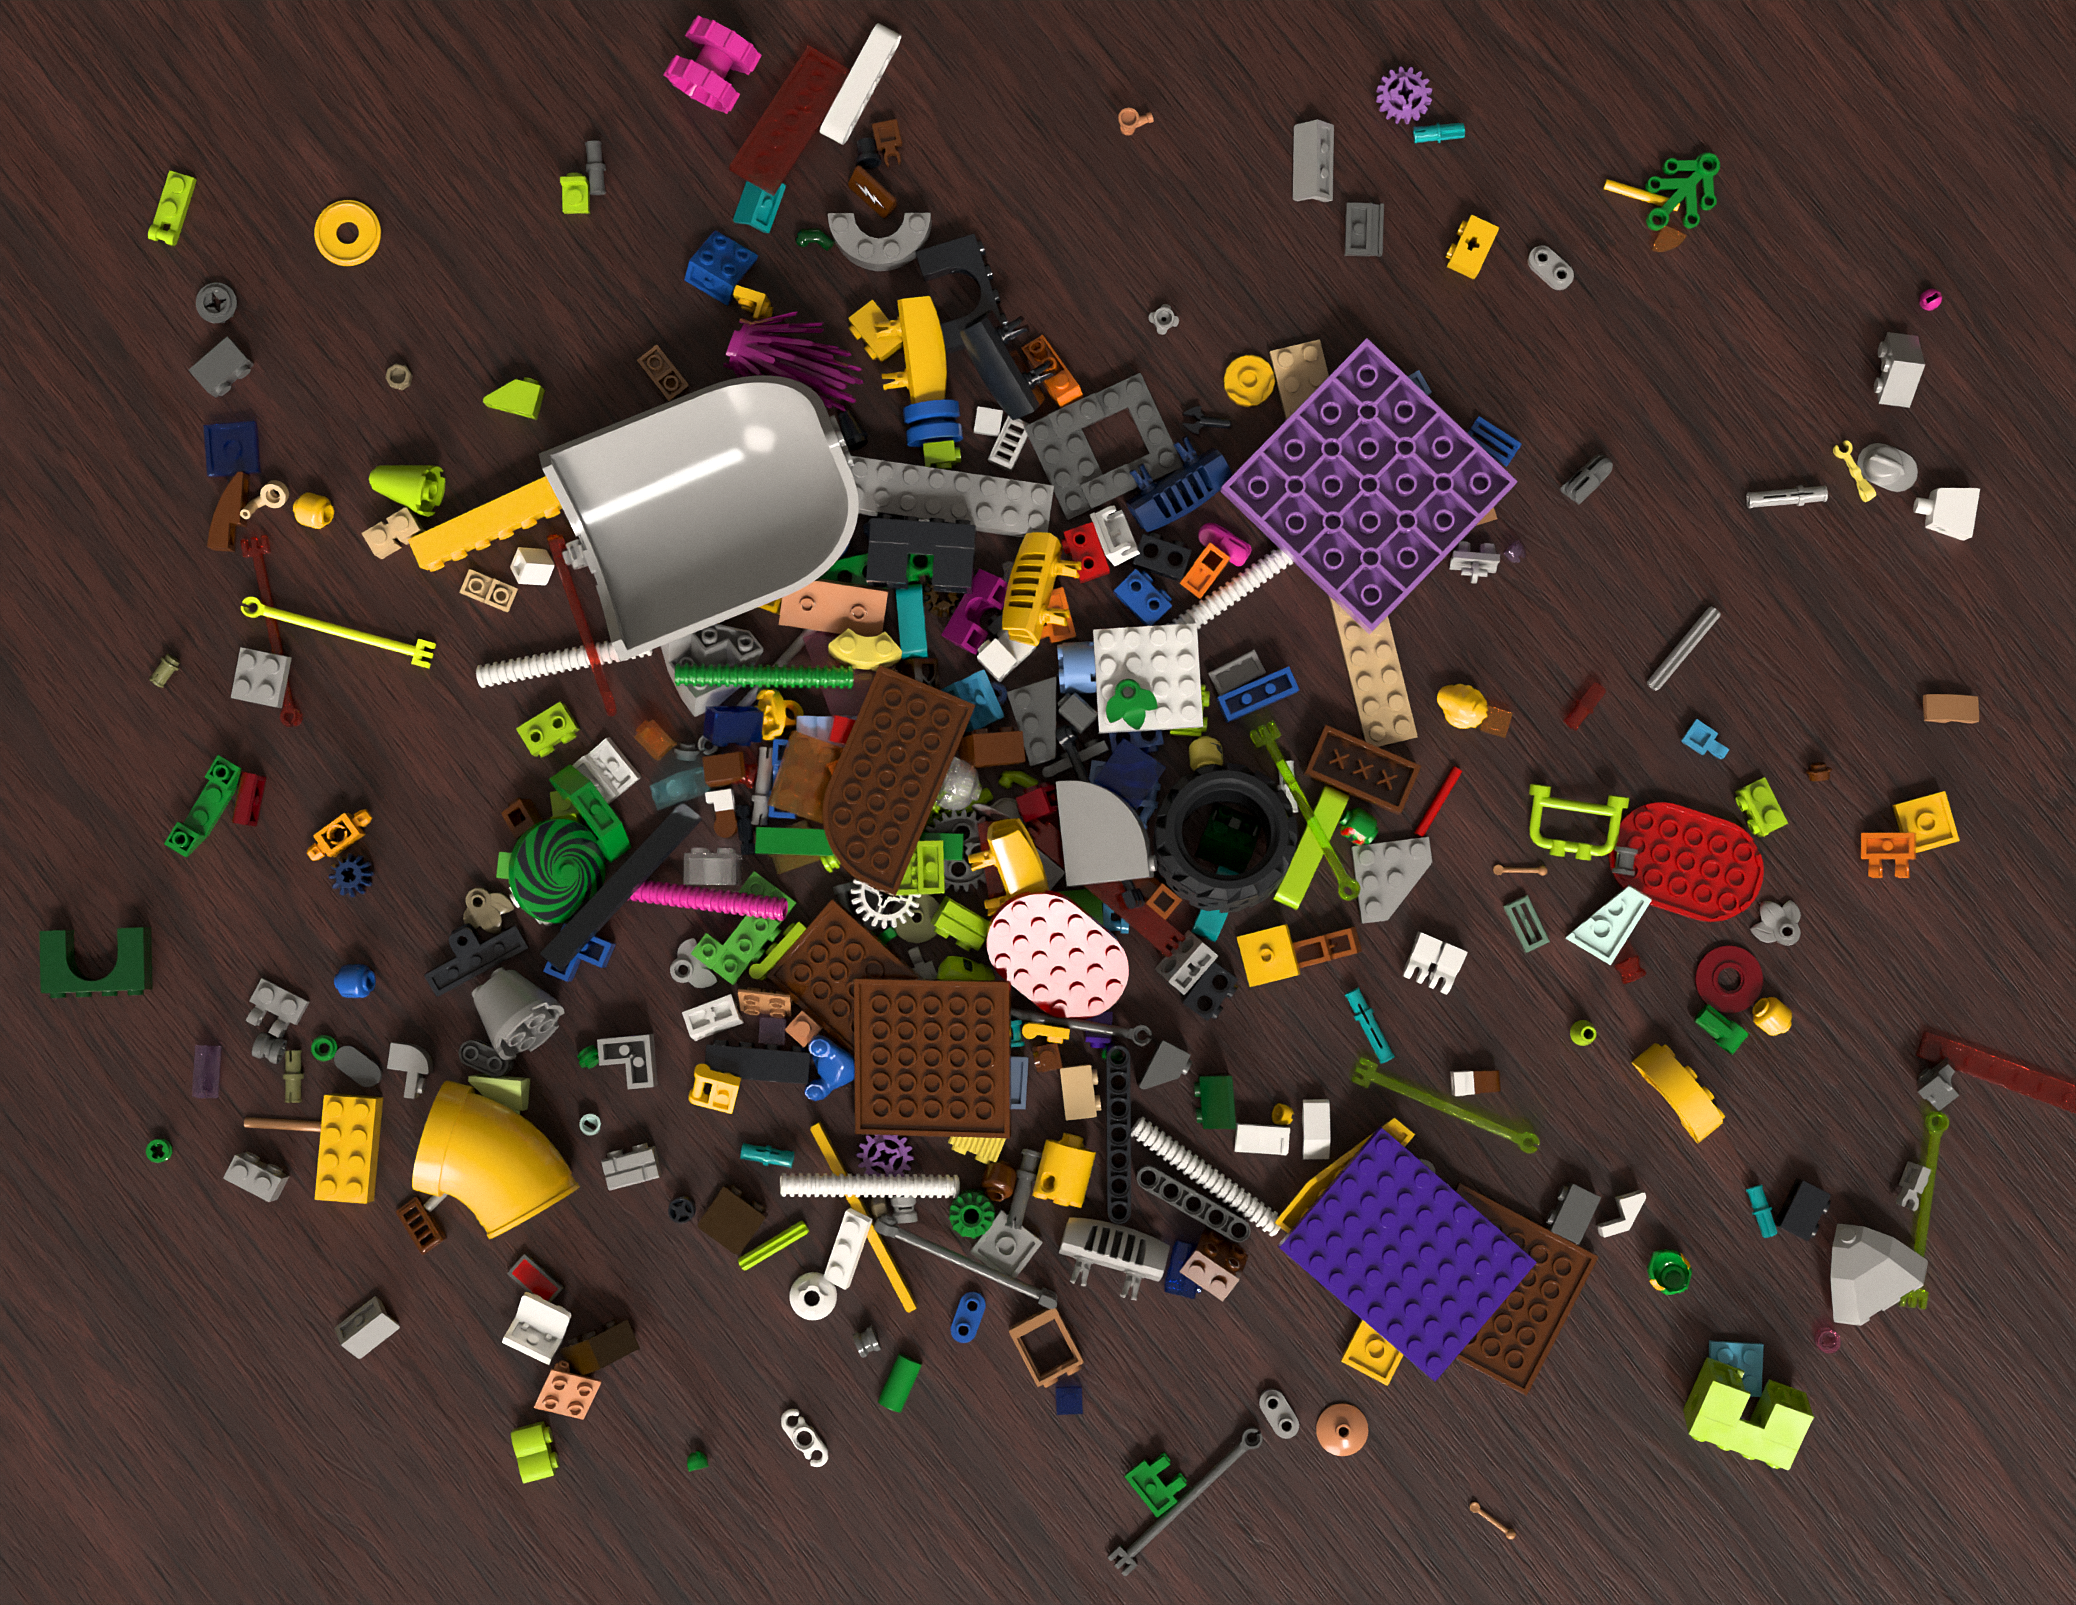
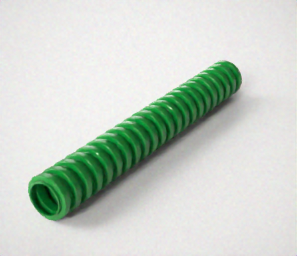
M676 663L675 684L676 686H680V684H684V686L693 684V687H696L697 684H701V687H704L705 684H709V687H713V684H717V687H721V684H725L726 687H729V684H733L734 687L742 685V687L758 685L760 688L762 685H766L767 688H770V685H774L775 688H778V685H783V688H786L787 685H791V688H795V685H799V688H803V686H807V688H811V686H815V688L831 686L832 689H835L836 686H840V689L848 686V689H851L853 686V668L851 665L848 668H844V665H840V668H836L835 665H832V668H828L827 665H824V668H820L819 665L811 667V665H807V667H803V665L787 667L786 664H783V667H779L778 664H775V667H770V664H767V667H762V664H759L758 667H754V664H750V666H746V664H742V666H738V664H734V666H730V664L721 666V663H718L717 666H713V663H710L709 666H705V663H701V666H697V663H693V666H689L688 663H685V665Z

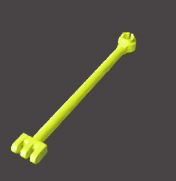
M247 597L242 601V603L249 606L253 603L257 604L258 608L255 612H250L248 607L241 606V611L248 617L267 616L413 656L411 664L430 669L431 664L421 661L422 656L433 658L434 654L424 651V648L426 646L427 648L435 649V643L418 639L416 646L269 607L263 605L255 597Z

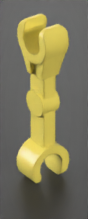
M1845 440L1843 445L1846 447V453H1842L1837 445L1833 447V453L1838 458H1844L1851 476L1857 482L1856 485L1861 499L1867 502L1876 496V492L1861 475L1859 466L1855 464L1850 455L1853 449L1852 444Z

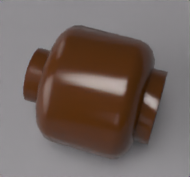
M999 1160L996 1163L988 1164L984 1169L981 1179V1190L987 1198L993 1201H1002L1010 1197L1017 1180L1016 1171L1006 1161Z

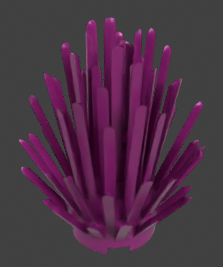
M797 312L753 322L743 318L739 320V323L743 324L741 330L734 331L726 355L730 357L729 363H723V367L733 370L738 378L748 376L785 377L801 382L811 389L839 400L844 399L851 403L856 402V399L851 394L842 390L848 386L845 382L863 384V381L851 376L850 373L819 362L823 361L859 372L862 368L836 361L833 355L827 354L832 353L848 357L851 355L850 351L838 349L839 347L815 343L807 339L773 334L821 333L824 331L823 328L799 327L821 326L824 322L768 325L783 322L788 317L796 316ZM817 393L826 407L832 408L834 406L842 411H846L844 406Z

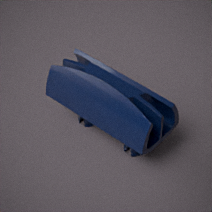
M1184 436L1181 439L1185 449L1179 442L1173 443V446L1184 461L1181 468L1155 483L1146 470L1144 463L1138 465L1142 478L1134 469L1129 471L1141 491L1125 503L1141 529L1149 532L1165 526L1190 513L1221 490V487L1233 474L1218 449L1211 448L1203 454L1197 455L1188 436Z

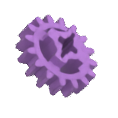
M1401 66L1397 74L1390 70L1388 73L1389 78L1382 77V85L1378 86L1376 91L1381 95L1377 96L1376 102L1383 103L1379 111L1388 112L1386 119L1394 116L1396 117V124L1399 123L1400 119H1404L1405 123L1409 124L1411 117L1418 121L1420 113L1426 114L1428 108L1425 105H1430L1432 101L1427 96L1431 95L1432 88H1426L1429 79H1420L1421 71L1415 75L1413 74V67H1410L1408 72H1404ZM1394 82H1397L1396 88L1388 91V88ZM1401 90L1404 92L1405 96H1408L1407 101L1406 99H1404L1403 95H1400ZM1421 99L1418 106L1412 109V103Z
M868 1134L866 1136L868 1144L860 1143L859 1145L864 1149V1152L857 1154V1157L863 1158V1162L858 1165L859 1168L866 1167L867 1170L864 1174H876L880 1177V1174L883 1173H879L872 1168L877 1165L884 1169L885 1177H888L889 1174H893V1177L901 1174V1177H904L903 1170H911V1166L907 1164V1161L914 1159V1156L908 1155V1152L913 1147L905 1146L904 1144L908 1138L903 1137L899 1139V1135H875L873 1138ZM885 1139L892 1140L899 1146L895 1148L889 1146ZM876 1143L877 1151L875 1155L868 1157L870 1147ZM882 1150L891 1154L896 1152V1154L890 1157L889 1163L880 1159L875 1161V1159L881 1156ZM903 1156L901 1166L895 1170L894 1162L896 1158Z

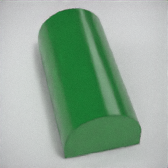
M899 1353L877 1402L892 1411L901 1412L923 1363Z

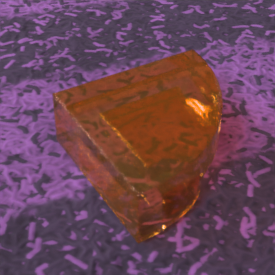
M1665 226L1660 230L1651 250L1657 252L1672 250L1679 246L1687 235Z

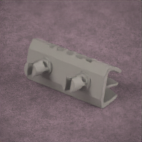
M1069 1217L1059 1248V1254L1073 1257L1076 1260L1070 1279L1071 1283L1074 1284L1081 1272L1080 1286H1086L1091 1264H1098L1123 1271L1126 1274L1120 1296L1125 1298L1131 1286V1300H1137L1142 1278L1158 1282L1162 1278L1170 1246L1154 1237L1125 1226L1093 1219Z

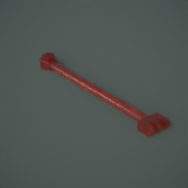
M562 534L546 536L608 716H615L617 713L616 704L569 569L562 555V550L567 549Z
M261 535L262 546H259L257 537H252V548H249L247 539H243L240 541L243 557H253L262 604L274 608L263 554L271 553L268 536ZM265 616L272 653L284 656L277 621L274 618ZM288 678L280 721L283 725L293 728V726L297 727L300 725L303 716L293 702ZM289 712H292L294 716L291 722L286 720V715Z

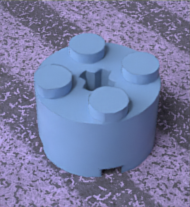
M1094 641L1069 642L1057 645L1060 693H1097Z

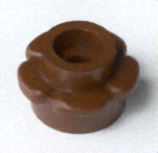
M1825 762L1812 763L1810 768L1806 770V774L1809 776V781H1824L1830 779L1832 768L1826 767Z

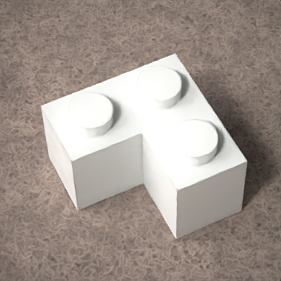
M1001 629L997 633L998 640L995 638L992 642L989 639L978 648L979 655L977 656L978 662L999 683L1036 649V646L1010 640L1008 630Z

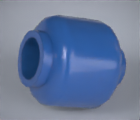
M363 964L344 965L334 978L335 987L341 996L345 998H364L373 991L376 984L375 974L368 966Z

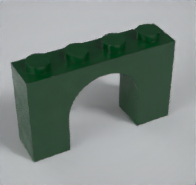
M151 927L117 928V963L113 971L100 980H92L83 975L78 969L75 962L74 930L39 931L41 993H50V998H66L67 992H76V997H92V992L102 991V996H118V991L128 990V995H144V990L153 989Z

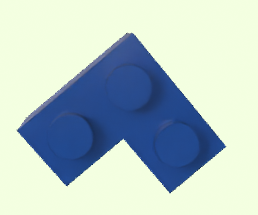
M564 923L563 926H562V929H563L568 923ZM595 935L561 972L548 961L543 972L566 982L573 981L581 960L601 968L607 967L616 943Z

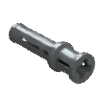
M1029 1149L1021 1150L1023 1157L1019 1170H1016L1018 1181L1007 1222L1005 1223V1226L1012 1228L1016 1218L1014 1229L1018 1230L1022 1229L1021 1226L1032 1184L1036 1180L1038 1166L1042 1157V1153Z

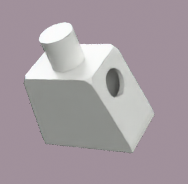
M1937 488L1931 491L1929 499L1917 497L1914 502L1913 511L1914 513L1926 514V528L1959 540H1966L1973 535L1980 489Z

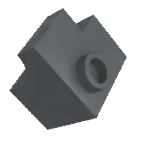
M1948 1057L1932 1069L1930 1067L1924 1069L1918 1075L1917 1080L1918 1093L1924 1099H1927L1938 1111L1959 1096V1088L1951 1080L1952 1075L1955 1073V1064Z

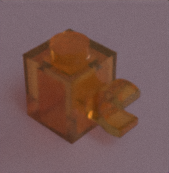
M648 720L644 721L636 729L638 734L634 736L657 761L663 758L677 744L655 720L650 722Z

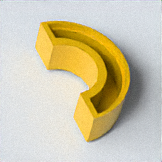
M1654 1043L1631 1063L1644 1079L1666 1099L1679 1116L1683 1127L1696 1143H1699L1723 1124L1725 1116L1712 1103L1714 1099L1713 1094L1705 1086L1701 1088L1695 1081L1698 1078L1695 1072L1688 1065L1684 1068L1674 1058L1675 1054L1666 1044L1660 1046Z

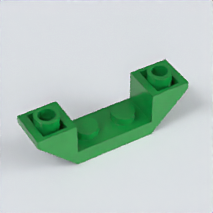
M217 755L205 775V778L209 780L185 821L176 823L164 845L184 857H188L209 836L236 791L241 772L240 767Z
M570 764L549 779L562 799L569 798L599 839L596 843L610 863L632 848L619 818L594 784Z

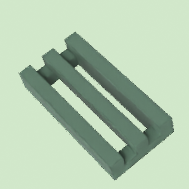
M1528 895L1503 906L1525 953L1550 942ZM1520 904H1525L1542 940L1537 941ZM1515 907L1532 942L1531 945L1528 944L1511 908Z

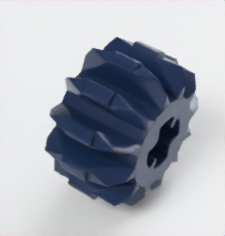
M348 853L346 859L339 856L337 860L340 866L336 864L331 865L336 874L328 876L329 879L337 880L332 884V888H340L339 894L343 896L349 893L350 897H356L357 891L360 894H365L366 889L363 885L372 886L373 884L367 880V877L375 875L374 872L367 871L372 865L371 862L363 863L364 856L358 855L355 858L353 853ZM348 871H353V874L356 875L355 880L350 879V876L347 875Z

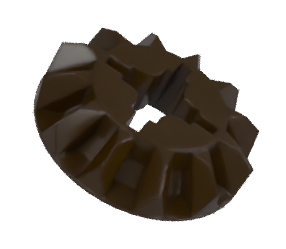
M931 580L924 589L923 601L928 611L933 615L949 617L954 614L964 593H949L948 597L952 604L943 600L936 605L939 596L934 591Z

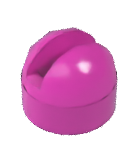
M1927 289L1919 297L1920 306L1928 311L1936 309L1942 302L1941 293L1936 289ZM1935 295V300L1930 303L1926 301L1927 298Z

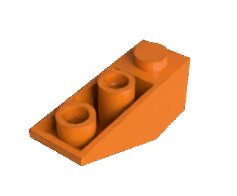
M1043 335L1021 348L1033 369L1047 360L1051 362L1049 367L1043 372L1055 369L1056 375L1044 380L1042 383L1059 409L1084 398L1079 384Z

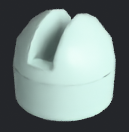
M586 1114L581 1118L580 1129L584 1134L591 1136L600 1130V1119L596 1115ZM585 1121H588L590 1124L596 1126L597 1128L595 1130H592L591 1128L584 1125Z

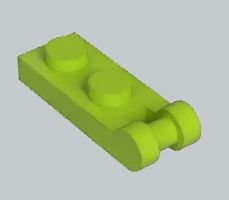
M169 170L153 224L148 231L149 239L154 241L160 239L171 246L177 244L197 181L194 177ZM164 224L171 225L168 231L163 230Z
M798 922L796 925L792 923L784 931L783 935L785 937L779 944L775 942L766 951L768 956L760 964H753L750 967V976L757 980H765L767 978L766 975L807 927L801 922Z

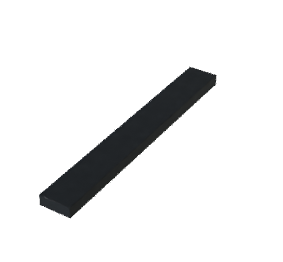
M681 802L543 949L540 955L561 972L702 821L701 817Z

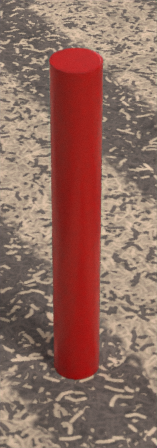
M1453 766L1414 831L1415 834L1422 838L1424 837L1461 775L1462 770Z

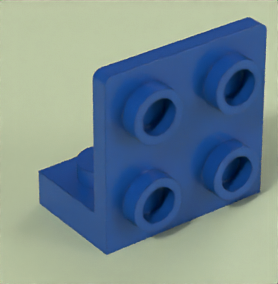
M714 231L689 260L684 280L728 306L733 301L735 286L757 261L758 255L720 232Z

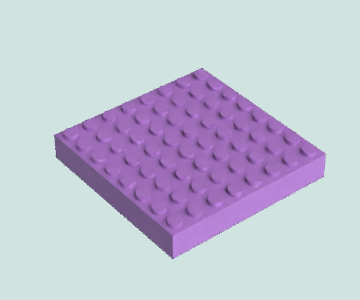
M1366 338L1221 487V493L1370 635L1518 481Z

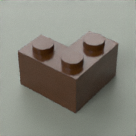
M1014 727L998 728V733H989L988 728L966 732V737H963L959 744L961 770L1025 762L1023 731H1014Z

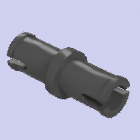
M601 141L585 142L587 154L585 171L589 175L590 195L606 194L604 181L606 165L603 164Z

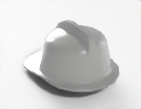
M1881 443L1871 444L1864 448L1858 456L1857 465L1861 470L1863 478L1887 490L1895 492L1905 491L1917 479L1918 470L1913 458L1892 446Z
M1013 798L999 799L991 806L981 803H974L972 805V809L976 811V814L978 816L984 815L986 817L985 820L993 823L1000 820L1020 818L1024 826L1027 824L1019 814L1017 801Z

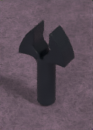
M1202 406L1191 408L1183 413V416H1193L1199 420L1195 424L1182 423V426L1187 431L1197 436L1202 427L1224 429L1231 427V419L1204 416L1201 413Z

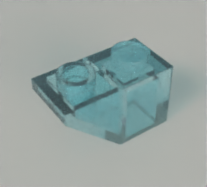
M703 767L676 773L649 786L657 810L694 799L711 791L710 787L705 783Z

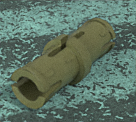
M285 1050V1074H283V1079H285V1103L302 1102L301 1079H304V1073H301L302 1050Z

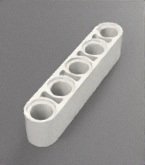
M879 23L876 24L825 117L820 129L821 134L842 145L846 143L900 43V34Z

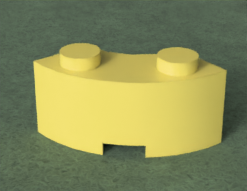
M848 628L829 643L828 653L836 661L847 667L851 665L853 669L877 671L879 665L888 668L901 661L902 650L886 632L878 636L864 637L857 635Z

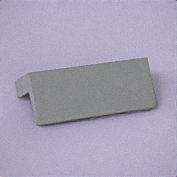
M1317 119L1294 126L1293 200L1302 201L1312 198L1322 202L1333 201V124Z

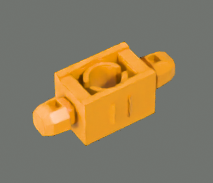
M368 810L358 811L353 814L354 818L350 813H343L313 835L318 844L314 843L308 848L306 853L312 861L319 860L326 856L325 853L328 857H336L366 835L361 826L365 827L373 818ZM339 828L350 830L344 832V839L340 842L329 840L335 839V832Z

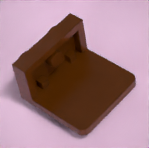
M1206 1227L1200 1236L1195 1250L1181 1267L1180 1273L1221 1301H1224L1240 1280L1248 1255L1240 1246L1233 1245L1226 1240L1221 1233Z

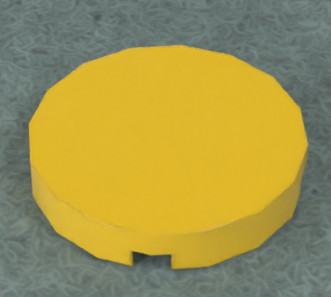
M1245 355L1233 360L1227 367L1224 376V388L1229 398L1236 404L1245 407L1258 406L1265 402L1272 394L1275 384V377L1270 364L1263 358L1254 355Z

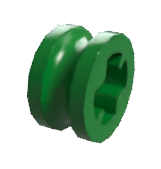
M166 1139L153 1140L146 1147L147 1158L155 1163L168 1160L173 1153V1147ZM163 1145L162 1151L165 1154L164 1156L159 1155L157 1157L155 1155L157 1151L154 1147Z

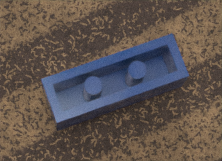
M1286 667L1219 696L1216 701L1225 722L1228 723L1293 695L1299 691L1290 667Z

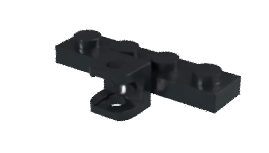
M466 923L453 930L449 936V944L456 956L426 972L424 976L436 997L524 951L529 948V945L517 924L483 941L475 927L470 923ZM460 936H465L467 940H461Z

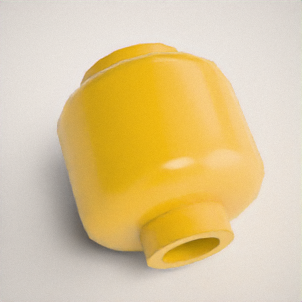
M306 492L293 505L297 522L315 529H321L328 525L334 516V508L330 500L318 494Z
M1762 998L1753 1007V1022L1768 1035L1774 1036L1785 1033L1791 1027L1792 1011L1777 998Z

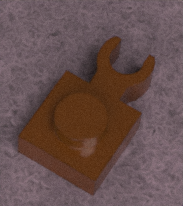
M897 119L872 124L877 151H886L884 154L886 167H889L888 159L891 156H895L898 160V165H900L901 157L895 149L902 146Z

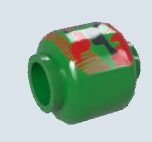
M1360 807L1354 808L1351 811L1346 810L1339 819V823H1341L1340 833L1357 846L1371 843L1379 830L1376 818Z

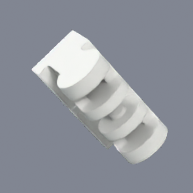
M1418 931L1402 976L1410 979L1414 969L1419 967L1420 970L1416 982L1422 984L1425 977L1429 974L1428 969L1431 962L1437 965L1434 971L1430 973L1428 987L1434 989L1438 979L1443 977L1440 992L1447 995L1468 952Z

